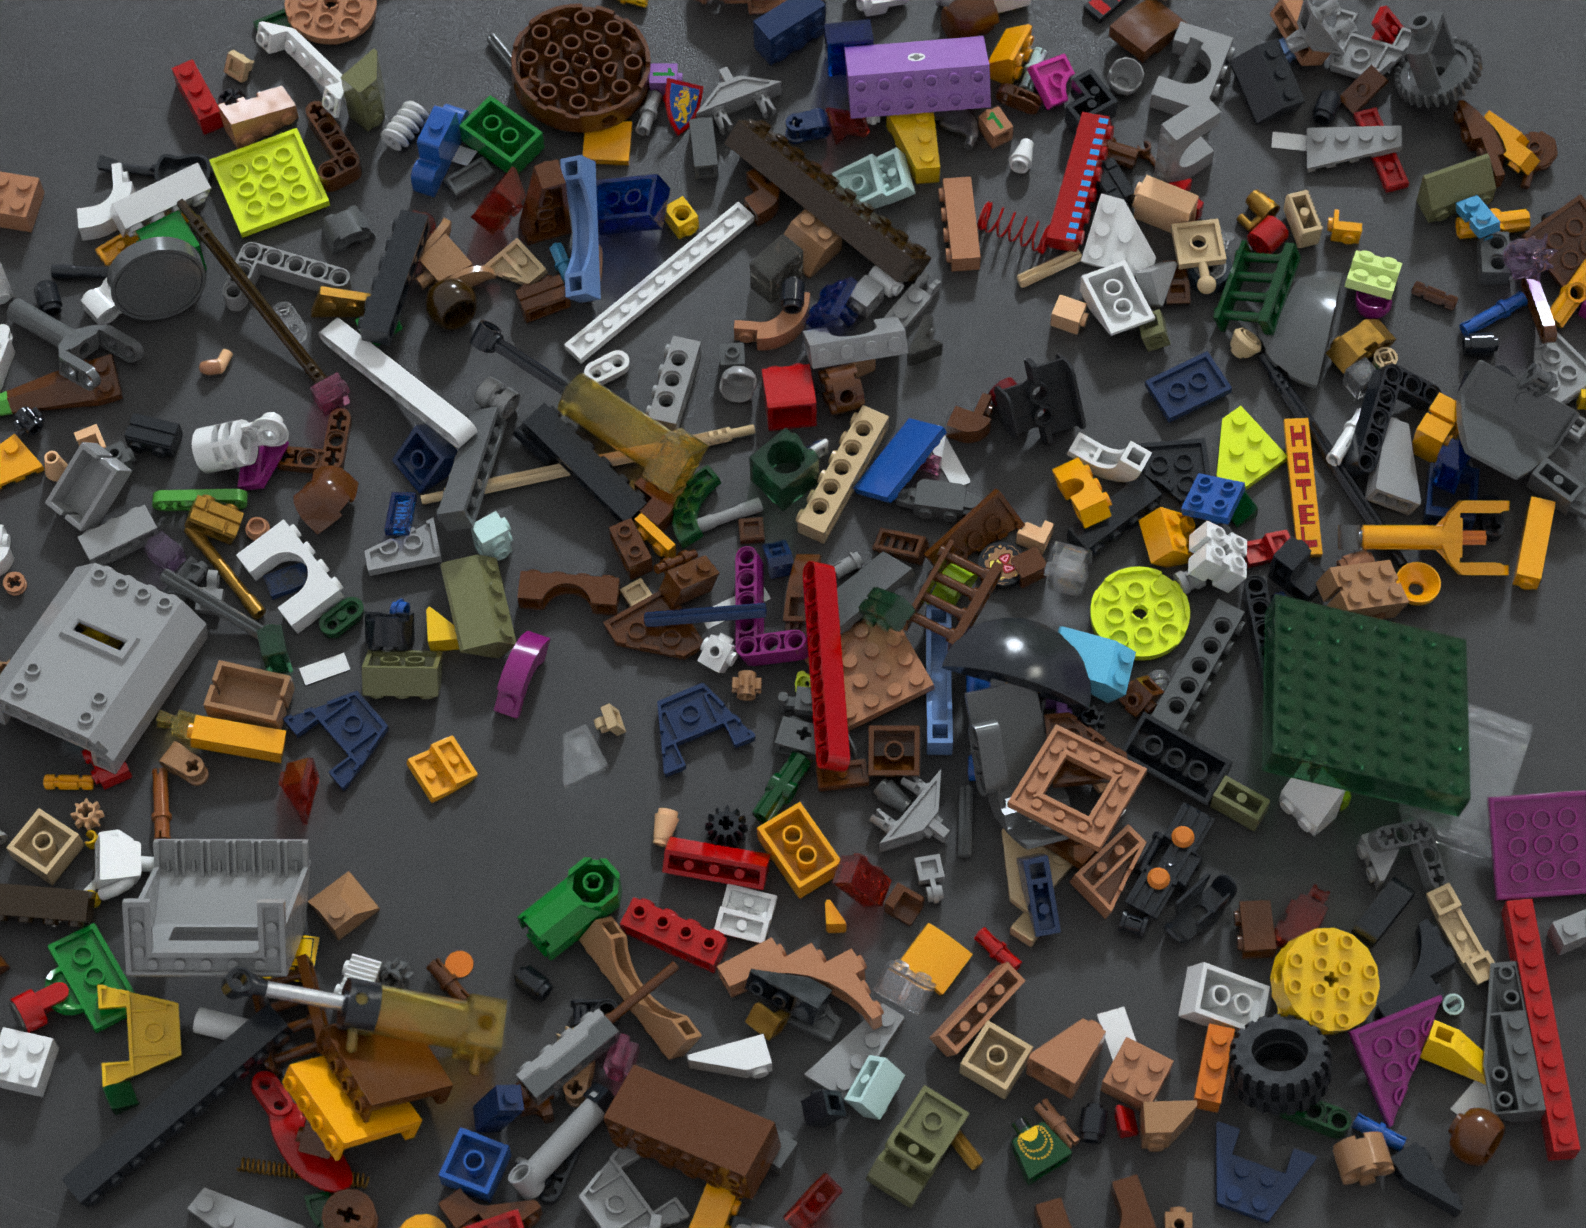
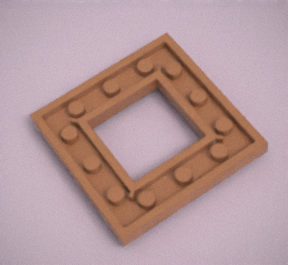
M1056 724L1010 797L1007 807L1100 852L1145 777L1147 768ZM1065 760L1110 781L1089 816L1045 795Z

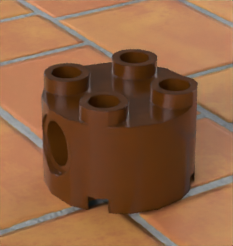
M853 362L827 367L818 371L820 382L822 385L824 384L826 392L822 393L823 401L826 407L829 406L831 415L861 409L862 405H865L860 378L857 379L855 373H858Z

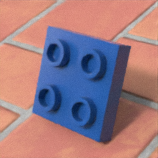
M1198 473L1182 505V515L1209 520L1213 524L1223 523L1229 525L1245 491V482Z

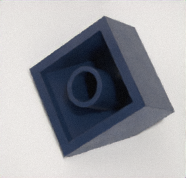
M427 424L415 425L392 461L419 494H423L449 476L458 450Z

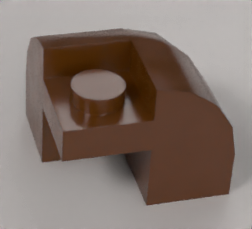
M954 0L948 7H943L941 12V27L949 39L985 35L994 29L995 24L999 23V15L994 0Z
M332 465L321 466L314 470L312 481H309L302 490L293 496L295 508L304 522L318 535L342 516L340 511L348 501L350 503L354 501L359 483L340 467Z

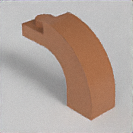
M805 292L804 307L800 313L788 314L782 310L776 318L766 322L735 320L734 340L744 343L757 342V350H772L790 343L802 332L807 324L810 312V293Z

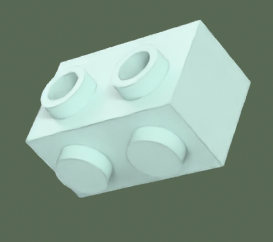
M496 511L476 521L474 528H471L474 547L479 555L494 557L500 561L512 552L511 542L513 538L509 532L511 527L505 517L500 518Z
M869 1055L844 1100L863 1117L880 1120L887 1111L894 1094L899 1089L905 1074L887 1058Z

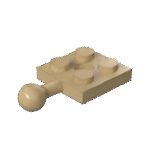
M1219 219L1171 224L1178 269L1198 267L1200 274L1197 282L1198 290L1203 294L1212 293L1216 288V281L1210 276L1208 266L1226 264L1227 260ZM1200 240L1205 245L1203 247L1198 248L1195 247L1192 244V242Z

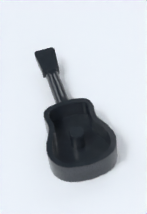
M193 153L182 156L163 154L159 157L157 163L151 167L121 163L124 172L128 171L130 174L155 177L156 182L198 163L209 185L212 183L213 173L210 161L201 154ZM101 154L98 157L96 166L100 171L112 173V164L119 162L116 159Z

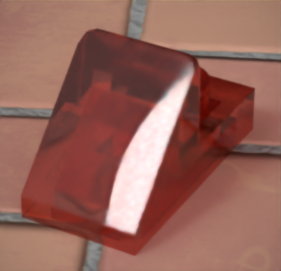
M831 107L825 109L835 144H838L847 134L866 137L870 133L865 118L851 119L850 111Z

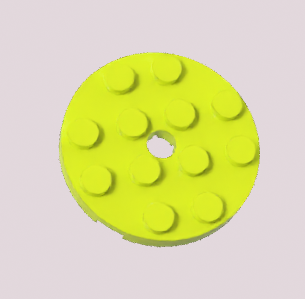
M1128 567L1106 577L1104 582L1095 591L1091 601L1090 621L1095 635L1115 640L1136 652L1134 660H1152L1170 653L1181 643L1189 626L1190 605L1180 585L1175 580L1172 581L1163 575L1161 571L1149 567ZM1142 609L1147 615L1140 619L1133 614V611Z

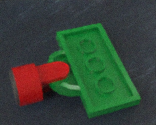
M92 923L47 945L57 968L52 970L46 977L45 988L35 993L32 989H29L11 998L9 1002L11 1012L23 1032L31 1033L47 1025L48 1019L46 1014L54 1010L63 1015L84 1013L96 1034L127 1018V1008L99 1010L97 985H105L132 993L135 992L96 924Z

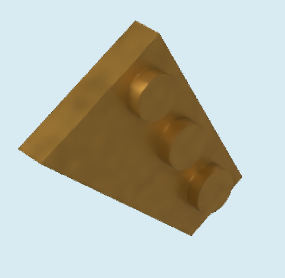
M320 286L311 309V317L364 316L366 311L364 308L367 296H371V294Z

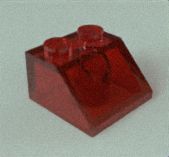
M512 166L471 216L473 220L491 235L498 229L503 231L511 221L509 216L513 215L515 217L524 207L520 203L526 195L516 168Z

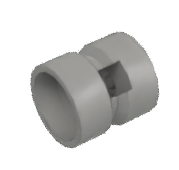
M490 376L482 382L474 399L483 408L497 406L506 420L516 410L520 401V394L509 387L504 388L502 382Z

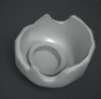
M1127 57L1118 59L1113 63L1107 75L1108 85L1117 94L1128 96L1136 92L1141 86L1144 71L1141 64L1135 59Z
M732 366L725 370L719 386L723 398L737 403L749 401L757 386L756 375L752 370L744 366Z

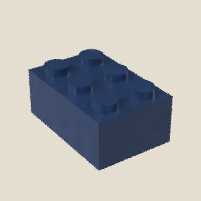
M786 0L753 21L754 48L771 66L776 62L784 60L793 51L802 49L806 43L814 38L821 37L826 31L825 3L822 0Z

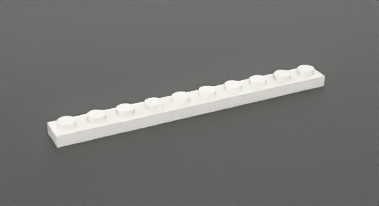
M737 202L564 344L565 350L582 364L753 223L755 216L740 202Z

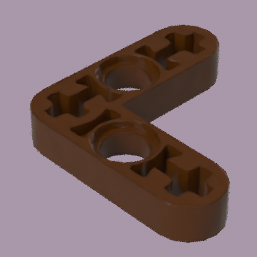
M337 408L330 413L323 449L288 446L281 458L284 455H288L289 458H286L285 462H281L280 459L276 467L283 471L314 473V470L321 466H329V463L332 462V453H334L337 463H334L333 466L343 469L352 427L349 411L344 408ZM340 417H344V420L341 422V430H339L337 420ZM334 437H341L343 439L342 444L339 446H332L330 441ZM307 456L315 458V462L311 465H304L302 460Z

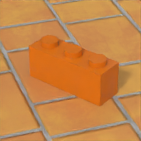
M1210 1023L1208 1025L1193 1100H1197L1198 1109L1218 1113L1229 1063L1230 1044L1235 1032L1233 1028Z

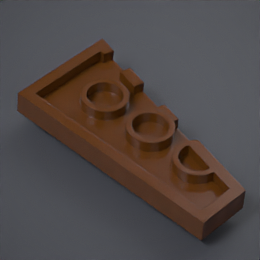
M995 488L924 553V556L934 567L938 561L936 556L942 545L946 546L949 540L952 539L955 541L953 553L967 559L968 555L975 551H982L989 543L996 539H1003L1008 536L1007 533L1016 528L1020 529L1025 524L1003 494ZM947 562L944 569L950 564V562Z

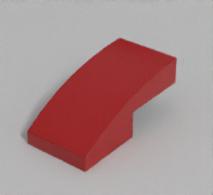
M1281 530L1266 533L1262 539L1247 541V555L1243 558L1247 563V568L1272 562L1273 555L1290 538L1288 531Z

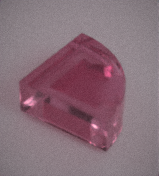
M931 455L918 469L938 476L941 471L942 457Z

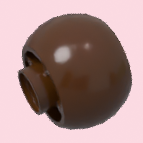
M1478 1107L1470 1108L1465 1114L1459 1113L1448 1130V1133L1451 1135L1449 1146L1455 1156L1462 1162L1472 1166H1484L1498 1149L1505 1134V1126L1492 1111Z

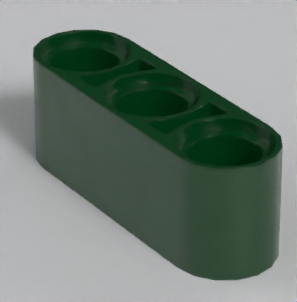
M1322 1100L1314 1106L1311 1104L1309 1108L1318 1112V1118H1311L1306 1111L1301 1112L1300 1110L1295 1111L1294 1115L1287 1116V1113H1280L1279 1116L1334 1139H1340L1347 1134L1352 1120L1346 1110ZM1334 1119L1341 1120L1344 1127L1336 1128L1331 1121Z

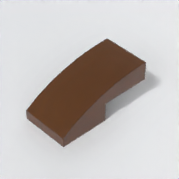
M1163 260V262L1175 261L1177 263V260ZM1178 264L1165 298L1166 305L1190 304L1187 268L1178 269Z

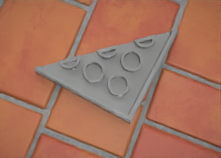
M1535 326L1533 363L1540 365L1542 370L1546 372L1551 371L1557 375L1554 387L1546 395L1566 405L1578 397L1581 389H1586V360L1558 332L1555 343L1543 344Z

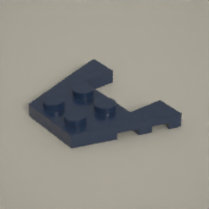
M704 683L657 701L665 778L686 770V764L677 747L723 727H725L735 749L756 740L755 734L748 730L742 724V721L736 715H733Z
M358 691L327 701V704L320 707L305 709L303 713L298 715H289L283 718L286 726L297 738L319 723L348 757L328 772L329 776L343 792L351 784L389 730L388 725Z
M1217 1121L1215 1127L1216 1205L1268 1223L1309 1168L1312 1167L1317 1156L1294 1148L1286 1173L1233 1155L1232 1152L1240 1129Z

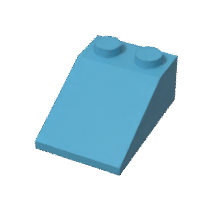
M1064 626L1059 627L1058 633L1075 647L1085 663V668L1090 678L1091 694L1106 703L1125 696L1136 652L1115 640Z

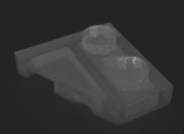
M586 724L563 734V787L565 790L609 769L602 752Z

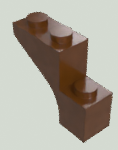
M461 1188L438 1203L441 1212L453 1228H462L514 1209L519 1210L524 1228L526 1226L530 1228L537 1224L541 1219L540 1216L543 1215L541 1206L535 1200L480 1205L470 1200Z

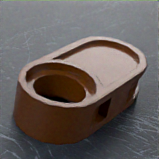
M1002 83L996 93L997 100L1002 104L1028 114H1036L1042 104V100L1037 94L1010 83Z

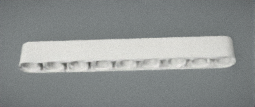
M335 318L318 333L325 345L456 448L463 446L477 433L475 425L467 417L372 343L363 341L361 335L341 319Z

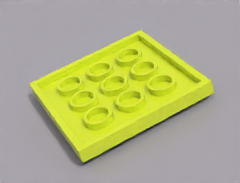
M297 128L209 160L242 238L330 206L329 199Z

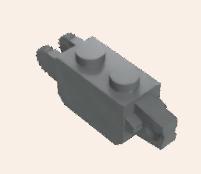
M922 479L917 482V488H902L896 498V505L914 510V515L923 519L939 518L947 522L960 521L963 516L965 517L983 498L966 494V488L959 483Z

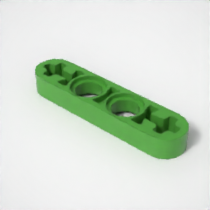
M242 489L159 490L153 493L152 507L159 511H190L197 495H210L220 504H232L239 509H244L247 507L248 493Z

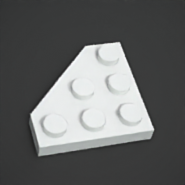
M1101 193L1081 263L1105 268L1125 260L1133 276L1136 278V272L1155 264L1156 256L1124 199Z

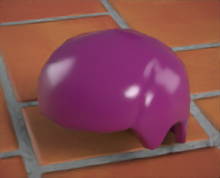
M1356 292V309L1363 317L1379 319L1390 312L1392 298L1389 300L1365 292Z

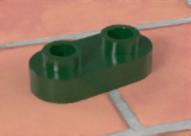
M347 597L322 615L319 620L322 634L328 638H336L359 622L365 613L362 601L356 597ZM356 610L355 614H348L349 611ZM337 625L335 629H329V626Z

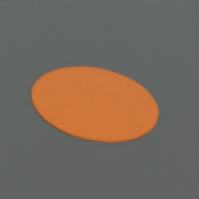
M455 951L447 957L445 967L451 974H456L458 978L465 977L473 969V959L465 951Z

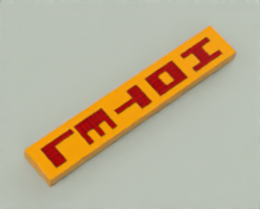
M1308 418L1284 419L1283 428L1295 538L1303 540L1309 546V549L1312 550L1310 558L1322 557Z

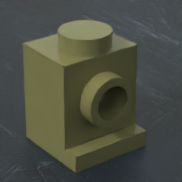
M1160 309L1152 311L1155 320L1139 326L1142 340L1148 352L1171 345L1165 319Z

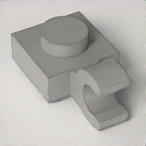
M208 570L207 587L199 588L224 601V589H218L221 576L218 575L219 571ZM196 603V613L216 615Z

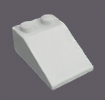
M1125 260L1081 276L1080 292L1089 310L1110 336L1155 320V316Z
M1309 753L1281 791L1279 802L1281 808L1287 814H1292L1298 820L1299 826L1305 832H1310L1315 837L1336 819L1346 788Z
M1205 962L1187 968L1178 1017L1200 1025L1208 1026L1210 1023L1233 1028L1235 1032H1238L1241 1028L1245 1029V1025L1250 1021L1256 1022L1259 1017L1265 1016L1270 986Z

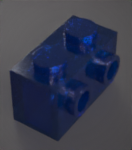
M1451 438L1448 446L1443 445L1437 455L1438 459L1433 468L1436 472L1432 484L1455 494L1468 469L1471 456L1465 453L1461 441Z

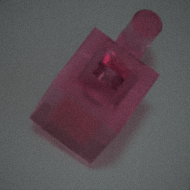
M337 372L310 387L312 398L324 416L350 403L348 397L350 389Z
M620 1034L618 1042L609 1048L603 1065L605 1074H608L610 1079L620 1082L626 1079L633 1065H636L640 1053L639 1044L630 1042V1037L625 1034Z

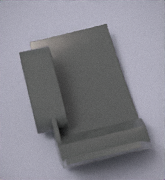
M1006 683L964 693L970 722L968 733L977 789L981 796H988L990 807L996 820L1018 844L1027 850L1070 839L1007 807L1010 797L1047 739L1037 691ZM1051 783L1045 795L1070 807L1069 797L1064 787L1053 788Z

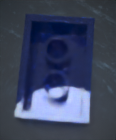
M658 174L596 180L598 233L606 235L662 230L671 188Z

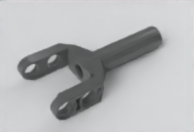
M19 298L13 300L8 307L6 315L9 320L58 348L59 374L88 391L98 387L101 384V379L95 367L83 361V359L98 350L99 346L128 363L137 362L144 357V349L137 340L111 325H90L72 329Z

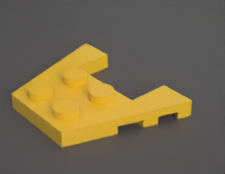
M97 985L99 1010L127 1008L129 1061L102 1063L103 1087L123 1082L182 1057L180 1015L177 1002L147 995L144 996L105 985Z

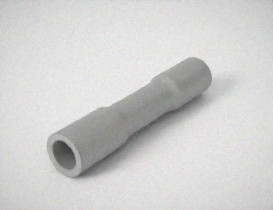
M759 497L716 514L698 518V525L701 531L705 532L735 519L745 518L762 512L763 506Z

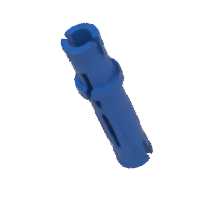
M1519 291L1505 300L1501 299L1488 310L1459 324L1463 336H1468L1469 333H1475L1501 318L1511 316L1512 312L1528 304L1525 294Z

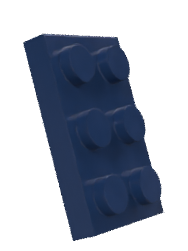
M1208 351L1146 380L1144 385L1169 423L1232 392L1231 385Z

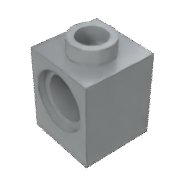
M864 275L848 293L849 309L854 314L862 315L866 319L884 300V287L867 275Z

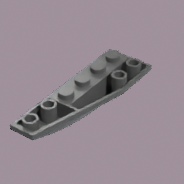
M1517 961L1490 963L1483 1054V1071L1491 1111L1500 1119L1513 1123L1539 1121L1546 1111Z

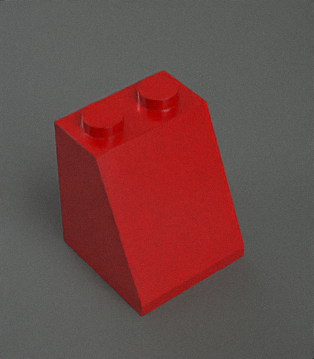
M796 363L791 366H770L767 369H762L768 431L817 426L816 397L810 364Z

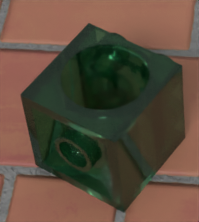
M786 428L749 457L750 480L782 511H785L817 484L819 478V457L817 453L811 448L807 449L803 445L801 438ZM782 463H791L799 467L797 471L787 474L779 473L773 468Z

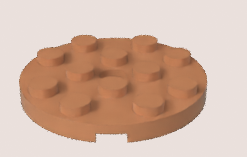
M285 0V11L291 27L298 31L305 39L320 44L337 45L357 38L371 26L377 12V0ZM328 2L336 3V5L334 7H330V9H328V7L325 4H327Z

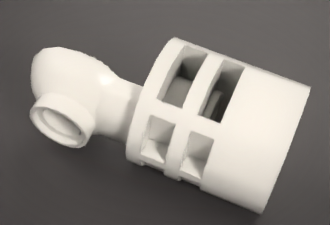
M267 412L254 422L240 419L196 429L192 437V452L196 464L203 472L213 473L254 464L258 455V446L275 447L283 445L288 441L289 432L283 423V418L279 414Z

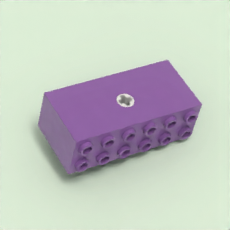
M984 36L844 47L851 119L866 117L867 123L876 125V123L880 122V116L991 107L990 69Z

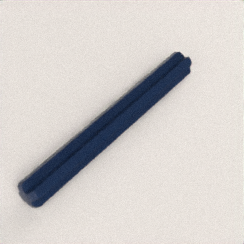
M765 603L646 612L644 613V623L647 627L765 618L767 616V607Z

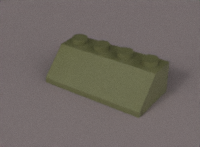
M477 554L443 562L440 566L460 652L499 659L514 647L516 638L497 558Z

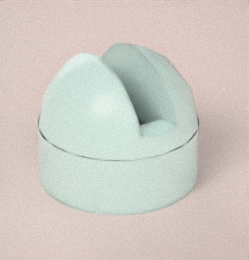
M1451 993L1445 996L1442 1006L1448 1014L1457 1015L1462 1012L1464 1001L1459 995ZM1458 999L1459 1003L1447 1008L1446 1004Z

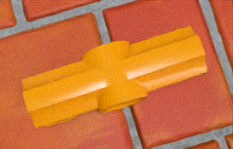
M1497 208L1490 209L1500 221V231L1498 232L1511 233L1530 230V214L1527 209L1501 212ZM1461 217L1456 218V233L1459 239L1477 237L1469 228V222L1465 223Z
M1586 259L1568 284L1561 288L1560 295L1550 307L1555 325L1558 328L1564 327L1579 304L1586 299ZM1572 287L1575 288L1578 293L1576 299H1574L1570 294V290Z

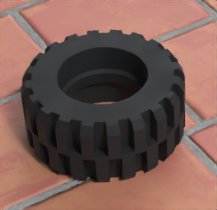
M1273 1014V1017L1267 1018L1262 1016L1256 1022L1252 1020L1247 1023L1245 1029L1241 1028L1235 1034V1038L1230 1044L1229 1075L1234 1093L1239 1099H1243V1103L1250 1108L1254 1106L1258 1112L1264 1114L1265 1112H1271V1115L1280 1116V1113H1287V1116L1294 1115L1295 1111L1300 1110L1304 1112L1310 1108L1311 1104L1313 1106L1321 1100V1097L1326 1095L1331 1083V1048L1322 1032L1314 1025L1311 1027L1309 1021L1304 1019L1297 1020L1296 1016L1293 1015L1281 1017V1014ZM1274 1058H1285L1299 1063L1300 1066L1288 1071H1272L1262 1067L1260 1064Z

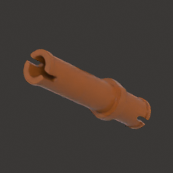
M160 767L159 773H157V768L152 770L154 812L151 815V819L154 822V840L171 839L170 821L172 820V814L169 812L168 769Z

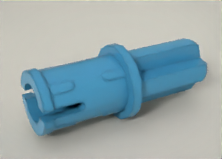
M554 243L550 247V252L555 261V270L559 271L565 286V272L569 266L570 259L563 244Z

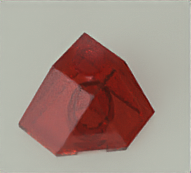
M309 757L287 763L285 771H281L279 776V786H281L285 798L304 824H308L320 780L314 759Z

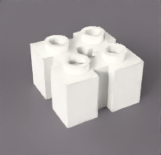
M1206 521L1189 535V551L1194 553L1188 561L1189 575L1202 581L1210 579L1212 580V586L1227 593L1246 579L1247 563L1243 559L1247 555L1246 539L1232 532L1226 535L1222 527Z

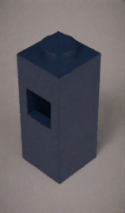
M495 1085L473 1106L476 1132H501L524 1111L521 1085Z

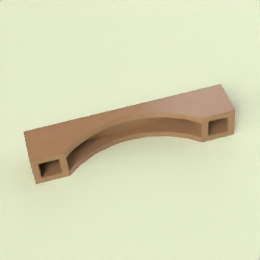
M612 916L595 920L579 941L600 967L601 972L615 987L616 992L625 1001L643 986L631 962L627 936ZM650 994L630 1009L669 1060L684 1056L702 1036L687 1015L676 1013L664 1007Z

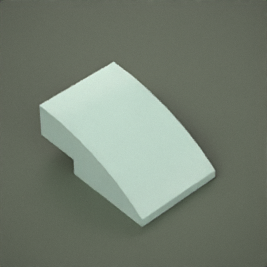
M897 147L878 157L870 154L832 173L840 181L839 185L844 189L848 188L857 194L856 198L870 204L874 209L916 194L906 156Z

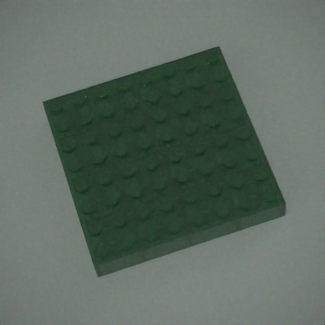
M1275 594L1265 612L1262 771L1459 817L1471 800L1466 639Z

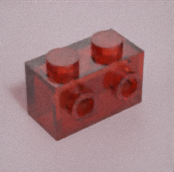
M854 853L853 855L841 856L832 883L863 907H882L892 879L883 873V869L871 864L866 856Z

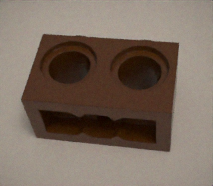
M632 518L609 527L610 541L630 580L653 571L652 557Z

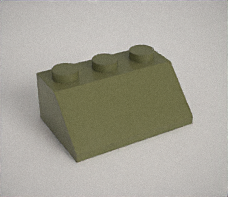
M373 48L340 77L349 117L368 132L373 127L380 125L385 118V87L378 52Z
M1488 153L1423 176L1416 201L1428 223L1436 220L1443 221L1448 216L1456 214V202L1478 195L1486 205L1493 200L1496 185Z
M368 650L362 665L363 696H370L374 699L383 698L384 696H394L397 699H406L409 696H419L421 699L438 697L441 689L443 651Z

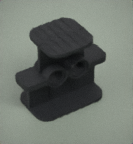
M1061 354L1056 355V360L1039 366L1031 358L1025 359L1024 366L1027 379L1023 383L1002 389L1000 386L994 388L1001 423L1014 439L1019 438L1020 432L1038 427L1042 441L1049 446L1054 444L1053 433L1074 426H1078L1080 429L1086 427L1074 368ZM1040 387L1039 392L1033 395L1034 389ZM1042 409H1045L1044 414L1040 417H1037L1038 413Z

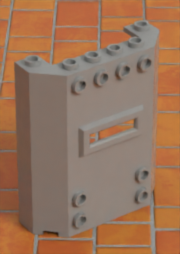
M92 563L76 567L0 674V723L6 725L11 716L91 751L94 765L116 774L207 640V625L186 603L174 594H166L159 591L155 586L143 584L130 575L125 576L116 572L109 566ZM78 623H81L125 644L121 650H118L74 631Z

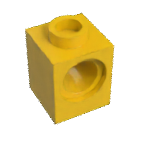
M683 196L663 207L664 220L679 240L694 234L699 229L698 215Z

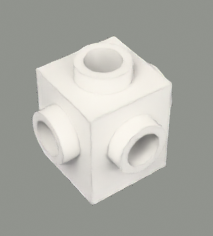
M720 633L719 636L711 634L710 637H706L700 648L702 653L697 661L718 673H725L728 666L731 667L738 657L736 645L732 643L734 639L723 633Z

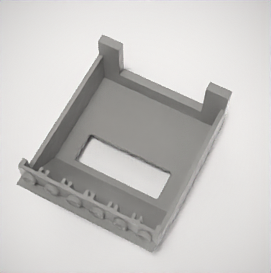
M155 839L153 842L154 868L139 898L124 899L122 902L126 976L225 977L232 968L244 967L252 974H256V977H287L306 925L311 860H309V839Z

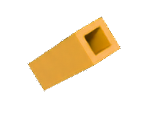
M1531 496L1527 506L1512 583L1522 589L1537 590L1541 581L1555 501Z
M196 715L194 723H189L187 738H191V748L281 763L286 741V731Z

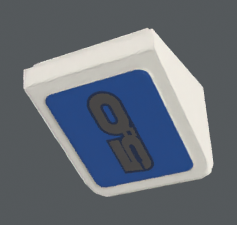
M818 439L799 451L807 464H811L828 454L827 439Z

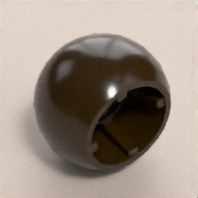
M445 278L435 283L429 289L425 299V308L429 318L435 325L443 329L454 330L465 326L472 320L477 310V298L474 290L465 281L458 278Z

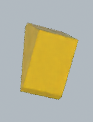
M429 606L426 609L430 651L459 650L454 625Z

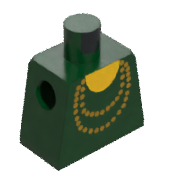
M1025 1116L1012 1123V1127L1018 1136L1012 1140L1011 1149L1028 1186L1071 1160L1072 1151L1045 1122H1040L1031 1127Z

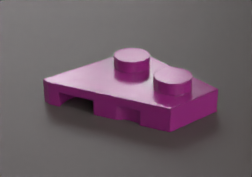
M287 441L285 444L275 447L258 446V455L255 463L240 467L238 488L244 491L264 488L286 451L289 442Z

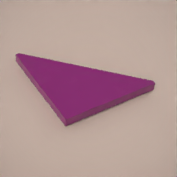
M1441 995L1348 1032L1386 1128L1392 1127L1395 1122L1394 1119L1408 1089L1409 1080L1415 1071L1422 1053V1047L1435 1020L1436 1011L1443 998Z

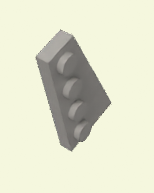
M1402 126L1307 128V173L1315 172L1317 168L1336 167V164L1342 162L1359 161V158L1371 156L1373 158L1402 151Z
M205 1187L187 1208L189 1212L211 1228H305L303 1225Z

